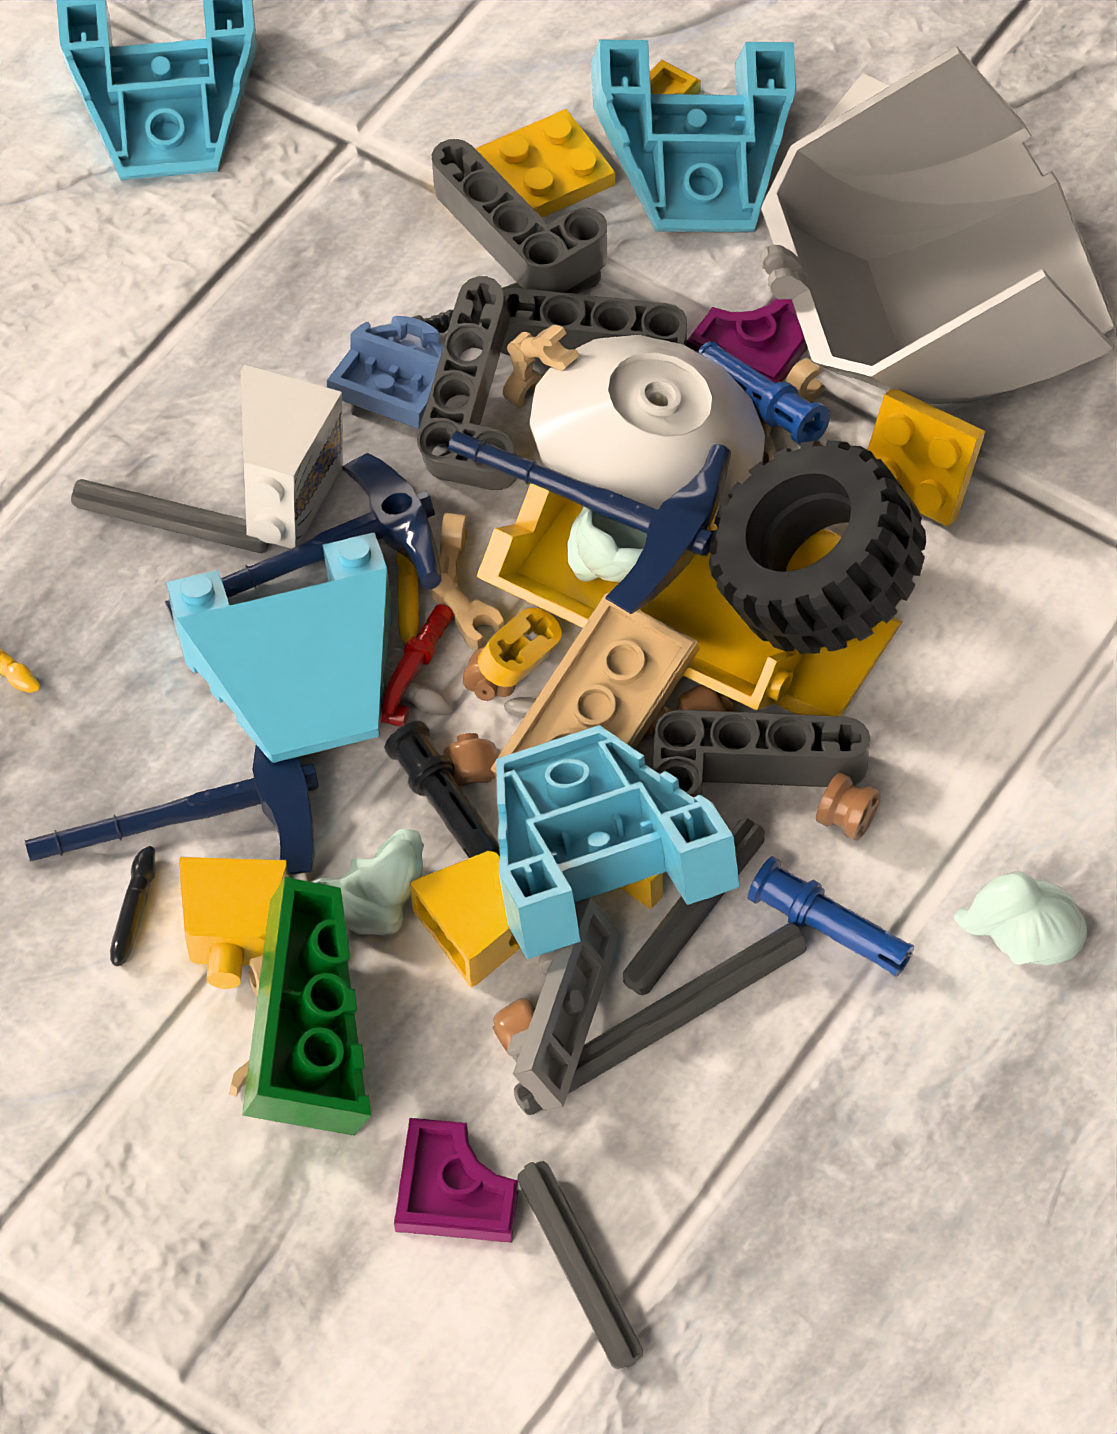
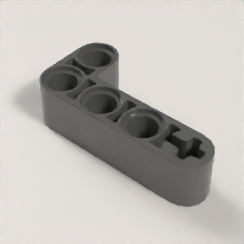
M448 139L440 142L432 152V170L436 197L523 289L564 293L599 272L605 266L608 260L607 221L599 211L588 207L577 208L547 224L471 144L460 139Z
M477 276L469 279L462 285L458 293L419 429L417 445L427 470L434 477L488 490H502L511 486L517 478L494 468L484 466L481 463L475 464L474 460L454 452L445 456L432 454L438 444L449 442L455 431L462 432L481 441L485 439L491 445L516 454L512 440L505 432L480 425L510 320V312L502 287L495 279L488 276ZM476 310H482L480 320L483 327L480 326ZM478 348L483 350L481 355L474 360L464 361L459 359L460 355L467 349ZM465 395L469 397L467 403L462 407L449 408L445 406L453 396Z
M506 288L503 290L510 312L509 325L501 353L510 355L507 350L508 344L521 332H527L536 337L541 331L552 325L564 328L567 334L559 342L569 350L576 349L594 339L642 335L687 346V316L676 305L522 288Z
M675 710L664 714L657 721L654 737L653 770L659 774L667 771L676 777L679 782V788L693 798L702 795L703 782L827 787L834 776L841 772L850 776L853 784L857 785L864 779L867 773L870 734L862 722L850 717ZM673 744H685V745H687V746H686V747H675V746H672V745H673ZM729 746H738V747H741L742 749L733 750V749H728V748H726V747H729ZM791 748L797 751L787 752L783 751L782 749Z

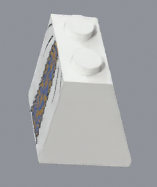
M244 365L240 372L247 535L259 538L266 543L292 549L299 545L343 466L342 392Z

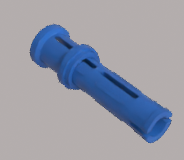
M707 342L697 351V353L722 366L751 397L754 407L759 409V415L764 423L772 427H782L791 433L793 441L799 446L800 443L818 441L825 433L830 421L829 409L822 403H810L801 397L798 389L791 383L773 382L750 365L721 348L716 342Z
M774 856L769 857L765 861L750 886L747 896L749 901L755 904L762 901L787 915L789 924L794 923L797 927L800 926L802 928L809 925L890 972L891 975L897 977L901 974L911 958L907 954L911 955L914 951L915 946L913 944L905 942L825 896V889L821 887V883L814 879L806 882L781 868V861Z

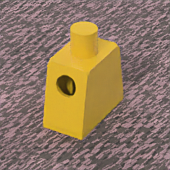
M492 851L476 855L420 877L410 883L413 912L471 988L480 983L520 949L507 922L499 877L500 857L496 852Z
M180 857L179 871L184 932L189 959L196 964H208L207 982L210 985L222 989L235 988L241 983L242 966L250 965V959L263 955L270 899L284 877H289L286 860Z

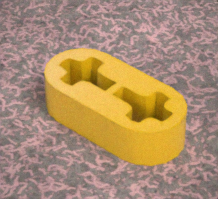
M539 608L522 610L491 637L478 656V666L481 673L487 680L501 687H512L518 684L547 659L561 639L562 630L559 622L553 615ZM532 632L538 635L532 641L525 637L526 634L529 635ZM508 653H510L515 658L514 660H509L508 662L502 660V658L506 656Z

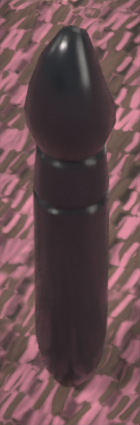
M152 846L141 849L131 865V880L126 890L110 946V960L116 967L123 965L130 956L148 897L150 883L155 878V849Z

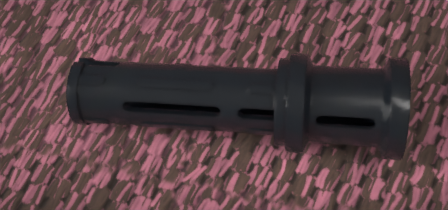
M413 721L393 732L384 746L386 754L389 758L399 761L409 776L408 785L410 789L420 796L427 797L467 857L471 858L487 851L496 852L500 857L498 841L454 780V764L448 756L440 755L429 739L430 729L426 723Z

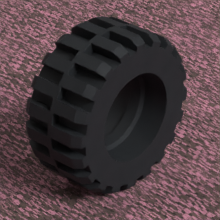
M827 440L826 446H823L820 441L800 443V449L792 451L790 448H784L774 453L775 459L765 465L759 462L749 470L751 476L744 483L737 482L729 491V503L727 506L721 505L715 517L714 524L718 527V530L711 531L713 534L709 544V552L712 555H710L709 567L721 594L762 641H769L773 647L783 651H794L796 649L800 654L820 653L821 647H826L828 651H836L846 648L847 641L857 638L859 641H862L874 634L872 628L883 620L887 624L897 614V609L895 608L901 599L907 601L915 588V583L912 581L913 576H920L925 559L921 551L925 550L926 531L921 525L922 517L913 501L881 459H876L871 451L861 446H850L848 442ZM839 523H848L844 535L826 556L808 567L786 572L792 556L809 537L826 527Z

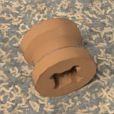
M839 772L831 780L822 796L816 813V821L826 827L835 824L844 829L847 837L857 841L865 834L874 818L880 802L881 792L871 786L862 789L853 784L850 776Z

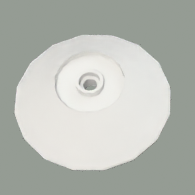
M642 335L594 339L576 348L580 356L562 371L550 367L535 387L530 427L544 465L577 480L608 489L657 510L664 501L686 486L699 473L706 462L711 446L714 444L724 445L731 451L727 476L715 516L721 505L727 506L729 503L728 493L737 482L744 483L751 476L749 470L763 461L765 433L751 397L722 366L683 344Z

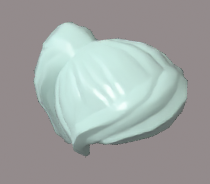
M583 507L572 524L568 540V563L575 576L583 582L592 581L597 578L621 582L636 564L645 546L647 533Z
M399 829L379 847L372 859H352L350 870L339 879L321 878L312 881L341 888L346 928L357 934L391 935L401 928L404 918L403 905L411 898L410 883L422 877V852L424 844L421 841V836L415 830Z
M1021 871L994 877L980 889L969 909L961 908L954 915L955 921L966 932L973 935L991 936L1000 950L1009 955L1011 962L1015 964L1051 965L1071 960L1082 950L1087 937V921L1078 909L1072 896L1056 884L1033 879L1030 875Z

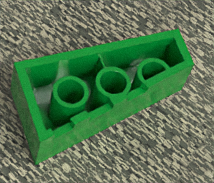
M284 877L270 899L242 1116L355 1136L371 1117L369 1095H365L362 1070L365 1068L362 1044L358 1043L355 1021L357 1004L355 989H351L348 969L350 953L340 887ZM319 943H323V952L318 946Z

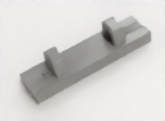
M590 897L575 902L581 941L540 955L537 967L546 975V979L529 1028L513 1035L507 1049L508 1055L517 1062L513 1075L533 1094L534 1099L544 1111L564 1107L621 935Z

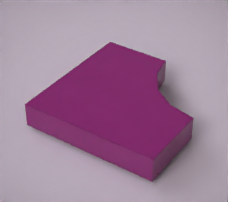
M776 298L767 306L744 312H730L712 307L687 340V347L695 352L707 342H716L721 348L750 365L775 383L785 380L793 366L808 349L792 299Z
M409 1118L394 1219L395 1232L512 1243L519 1191L518 1180L496 1175L479 1162L469 1144L467 1123Z

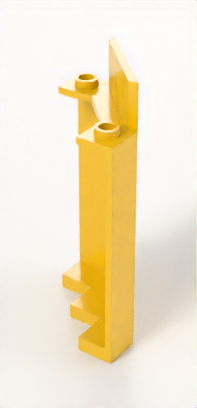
M533 484L529 486L516 523L494 529L476 576L580 627L585 626L606 593L609 594L620 583L601 578L583 582L575 576L568 563V540L572 524L584 506ZM715 517L709 531L718 530V527L714 524ZM826 528L813 534L796 550L789 561L786 572L799 570L819 561L838 544L842 536ZM710 552L707 557L695 554L692 561L667 588L650 603L639 609L645 614L698 641L700 649L683 676L752 709L760 710L776 704L797 715L841 717L903 623V621L894 617L887 624L882 620L872 628L874 634L862 641H859L857 638L847 641L846 648L836 651H828L826 647H821L820 653L800 654L796 649L794 651L777 649L769 641H762L717 588L716 580L711 575L709 560L712 554Z

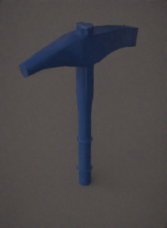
M459 431L453 433L448 446L450 451L474 460L475 464L481 463L525 481L526 485L533 484L572 500L600 515L647 533L645 546L636 564L605 598L629 614H633L650 603L667 588L692 561L695 554L706 557L709 554V544L713 534L709 530L718 508L731 458V451L726 446L721 444L711 446L706 462L699 473L686 486L664 501L657 510L608 489L577 480L540 465L537 460L531 461L491 445L485 439L481 441Z
M369 453L343 465L342 469L369 496L372 512L321 532L313 539L249 567L245 565L244 569L222 577L227 598L251 588L257 589L258 585L319 561H325L323 544L369 533H375L377 540L383 538L388 546L409 559L417 569L423 588L430 590L436 588L442 579L437 548L428 521L429 517L435 515L429 493L425 490L416 494L410 484L383 460ZM167 600L165 604L173 620L170 600Z
M255 745L252 768L254 778L197 792L162 805L116 816L114 814L112 818L58 832L54 830V833L25 840L29 860L31 862L58 854L63 856V853L115 839L122 840L123 837L157 828L202 820L261 804L263 813L276 827L280 839V860H286L288 875L312 872L315 854L314 828L308 791L319 788L316 770L312 763L301 766L299 757L272 763L263 751Z

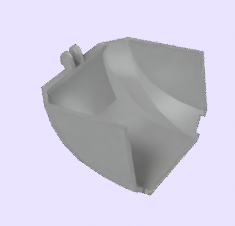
M958 46L953 47L792 144L761 207L773 245L765 246L760 255V263L762 269H765V272L769 275L768 287L770 292L777 299H792L812 362L839 375L858 379L886 391L890 389L900 390L928 404L970 403L1055 377L1110 352L1115 347L1112 340L1117 338V326L1057 177L1053 171L1043 175L1024 143L1026 139L1032 136L1025 123Z

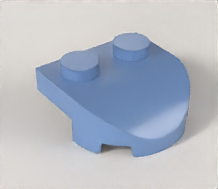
M393 316L391 324L371 328L369 322H365L350 334V350L327 379V388L341 391L342 401L419 429L443 349V345L440 342V334L428 323L407 316Z

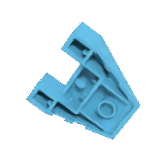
M56 0L59 40L66 68L120 180L218 172L257 53L253 0H203L206 39L117 47L112 45L111 21L106 0Z
M599 39L591 60L593 109L655 232H754L772 173L771 170L783 136L788 112L796 91L794 42H745L735 62L737 95L651 94L648 40Z
M375 533L323 544L328 582L243 603L229 605L219 570L166 582L174 625L185 663L194 674L199 672L210 685V691L220 703L225 702L234 712L237 723L272 763L376 738L380 735L385 691L384 674L389 656L388 639L393 620V607L387 566Z
M598 725L496 759L497 806L499 812L498 842L500 847L499 877L508 926L527 960L581 941L575 902L638 882L656 874L667 872L687 905L740 887L734 837L713 803L702 795L693 798L679 788L678 779L667 771L659 774L645 764L644 755L602 726Z

